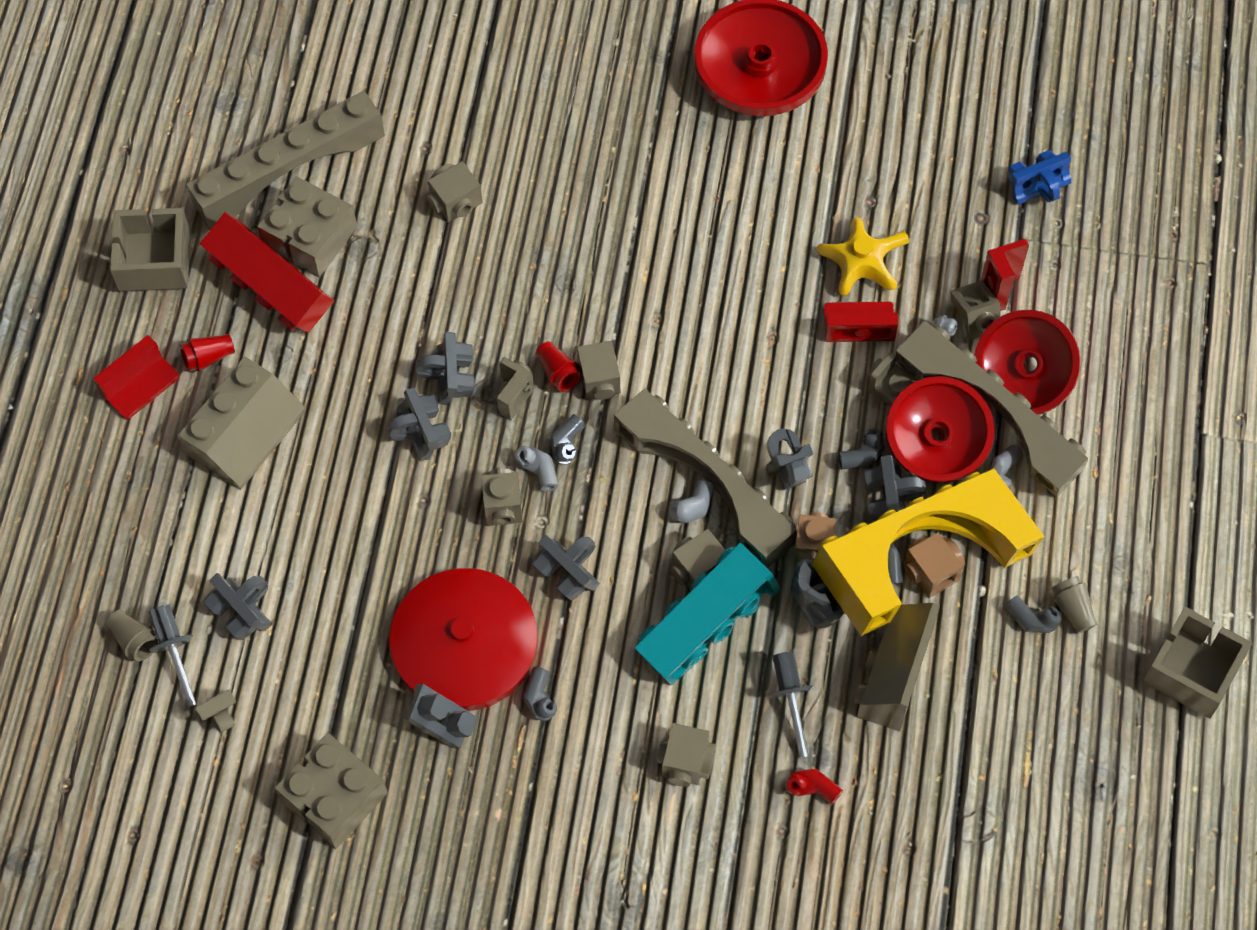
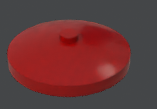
M741 0L729 4L718 10L706 21L696 40L695 69L701 85L715 101L738 113L752 116H773L796 109L817 92L826 74L828 48L822 30L807 13L783 1Z
M458 568L434 574L409 591L395 611L390 627L389 643L395 669L402 682L413 694H415L414 690L417 684H424L465 710L474 711L502 701L524 682L536 658L538 634L531 606L524 595L512 583L499 575L485 570Z

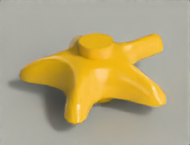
M854 217L850 223L849 238L846 242L841 244L821 243L816 247V251L840 266L841 279L838 291L842 296L849 294L854 283L860 278H868L887 290H894L897 287V282L886 269L883 258L890 250L908 244L909 238L905 231L886 238H873L865 231L863 220L860 217Z

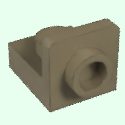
M982 280L950 291L951 302L965 319L967 335L971 340L981 337L987 327L1001 317L998 299Z
M890 352L884 360L878 358L867 374L870 377L868 392L890 407L896 397L906 387L918 381L914 376L895 364L897 355L893 352Z
M503 357L499 365L501 377L506 381L499 387L496 398L499 414L511 421L534 391L533 374L528 366L520 361L512 362Z

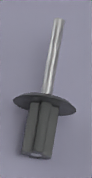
M170 604L162 605L148 611L159 641L158 645L150 648L148 651L160 653L169 650L187 705L192 707L196 705L177 647L188 643L193 635L180 636Z
M794 651L772 655L779 691L768 695L773 698L788 697L800 758L807 757L808 753L796 694L809 691L813 685L801 687Z

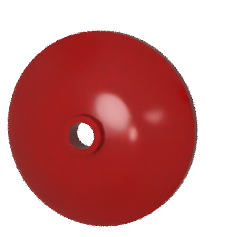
M1037 310L1013 311L996 319L981 335L974 353L977 359L976 364L985 371L990 369L999 375L1004 382L1002 386L1012 394L1018 392L1024 396L1031 404L1030 409L1037 415L1049 412L1062 404L1072 393L1080 374V350L1072 332L1056 317ZM1029 358H1034L1037 361V366L1032 371H1028L1025 366Z
M928 377L910 384L896 397L887 416L886 437L891 453L907 472L925 481L947 483L967 477L982 465L993 444L994 421L986 401L970 385L950 377ZM931 431H940L943 439L939 441L934 440L931 437Z

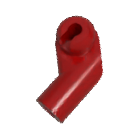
M817 769L793 772L785 782L786 790L790 794L804 796L818 793L831 805L838 800L844 791Z

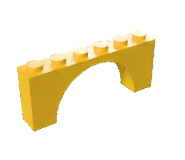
M995 469L983 474L975 472L966 477L961 484L954 487L948 484L939 489L932 497L927 499L919 497L910 502L905 509L898 512L895 510L887 511L876 522L869 525L865 522L860 523L852 528L847 535L840 538L831 536L819 545V552L812 566L861 636L891 622L902 605L890 580L888 552L890 545L905 534L918 530L935 529L962 535L985 548L999 561L1003 568L1033 554L1045 536Z

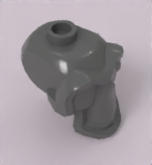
M814 559L801 560L795 564L796 571L791 584V592L811 626L818 628L829 627L838 621L845 612L812 566Z

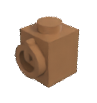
M817 512L799 515L793 565L804 559H815L819 552V545L827 538L834 536L836 518H829L827 515Z
M938 532L929 538L926 535L921 536L909 545L904 568L909 579L914 584L919 583L927 596L931 598L960 581L965 560L956 543L946 537L943 538Z

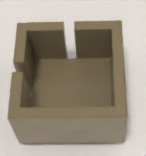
M295 176L279 197L280 206L274 204L257 228L260 238L283 258L289 261L292 257L295 265L320 278L357 228L353 205Z
M183 208L152 209V218L158 233H153L145 209L114 210L112 233L114 243H112L110 271L119 291L188 288L190 227Z
M1184 606L1143 683L1211 719L1253 643L1222 626L1210 646L1204 641L1215 622Z
M327 732L304 756L307 765L303 767L298 763L275 787L280 801L305 823L308 821L310 827L333 848L337 849L382 801L388 792L384 780Z

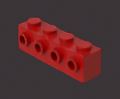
M227 212L223 213L200 242V245L209 252L206 258L221 270L226 266L233 273L229 278L244 290L248 287L252 288L257 293L253 298L269 311L272 307L279 311L281 314L278 320L292 331H295L298 327L309 333L334 302L329 295L241 221Z

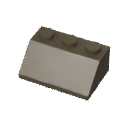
M244 356L178 434V438L186 455L241 490L306 412V408L271 372Z
M903 604L891 622L877 629L876 637L882 640L878 650L872 648L870 650L865 670L871 671L867 683L860 681L853 702L860 705L857 718L897 731L901 730L940 607L939 604Z

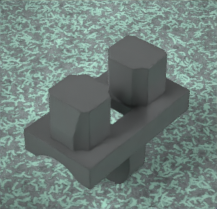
M445 332L444 342L436 347V355L423 356L416 362L418 376L437 379L438 404L449 405L453 397H470L475 387L473 374L457 373V366H470L473 358V345L456 342V333Z
M415 388L405 389L404 395L406 398L397 408L400 416L391 421L392 423L387 427V431L394 441L410 438L419 460H429L435 449L448 445L451 439V432L448 425L444 422L434 425L430 423L429 419L435 418L439 412L438 403L434 395L418 396Z
M778 429L774 431L767 440V450L771 461L766 465L769 476L778 473L784 490L805 483L807 479L813 476L807 463V459L813 455L810 444L802 447L798 436L792 430ZM779 441H786L794 455L780 454Z
M892 455L881 457L882 465L864 471L868 490L871 493L885 490L886 498L869 501V512L873 522H876L887 511L895 510L898 512L905 509V501L914 500L926 494L925 481L919 477L902 478L900 467L894 465Z
M546 534L538 542L543 548L537 554L532 564L547 577H550L562 565L568 573L557 583L556 587L568 599L573 601L586 589L594 591L601 584L582 566L596 547L595 542L590 537H581L568 550L557 540H552Z
M216 573L209 580L214 588L203 602L212 612L219 616H222L231 606L237 611L225 624L226 628L235 638L244 640L256 629L266 631L273 624L256 605L257 601L268 590L267 582L262 576H253L241 586L230 577L224 579L219 573Z
M417 684L414 690L413 702L405 712L403 719L412 723L422 733L430 734L454 749L461 748L464 737L472 735L477 716L426 685ZM443 719L442 724L435 721Z

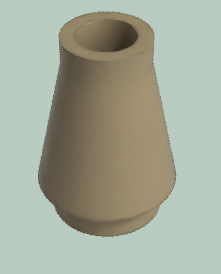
M1078 576L1069 578L1051 588L1054 594L1053 601L1075 627L1077 634L1098 625L1094 618L1086 583H1081Z
M122 610L114 611L107 618L106 626L113 633L127 658L143 661L153 654V652L148 650L158 645L154 630L131 618Z

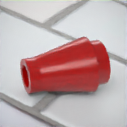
M229 334L187 339V343L180 345L181 356L188 371L196 369L197 372H200L224 357L235 353L233 341Z
M550 341L542 343L536 349L535 355L540 360L552 388L558 389L561 392H567L579 384L582 374L578 363L556 348Z

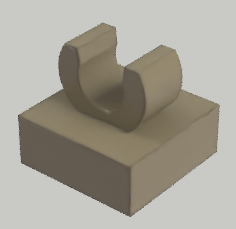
M229 689L195 707L202 721L213 716L221 732L235 725L227 708L236 704V700Z

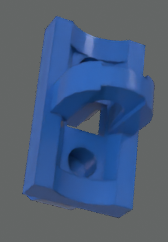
M1047 150L1038 155L1034 165L1027 167L1024 163L1017 162L1008 167V179L1012 185L1013 200L1017 205L1042 196L1049 203L1060 199L1059 188L1071 184L1069 173L1071 157L1067 152L1056 155L1051 150ZM1038 175L1042 180L1037 181L1036 176Z

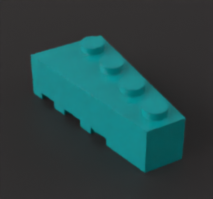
M741 542L735 548L729 547L718 558V565L709 574L703 573L691 585L692 591L683 600H675L664 613L666 617L656 627L654 625L649 626L638 638L640 643L635 649L670 685H673L707 655L709 649L706 645L708 643L717 644L730 635L735 625L734 621L738 617L743 618L746 616L749 618L759 609L757 604L764 594L768 593L773 597L781 590L772 572Z

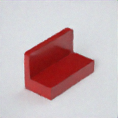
M1026 239L1006 244L987 252L981 280L998 299L1000 311L1006 310L1013 281L1021 277L1029 248Z
M891 301L827 302L824 304L825 341H895L898 329V312H894V305Z
M147 335L97 374L93 380L100 395L125 420H129L180 377L178 372L162 357L157 343Z

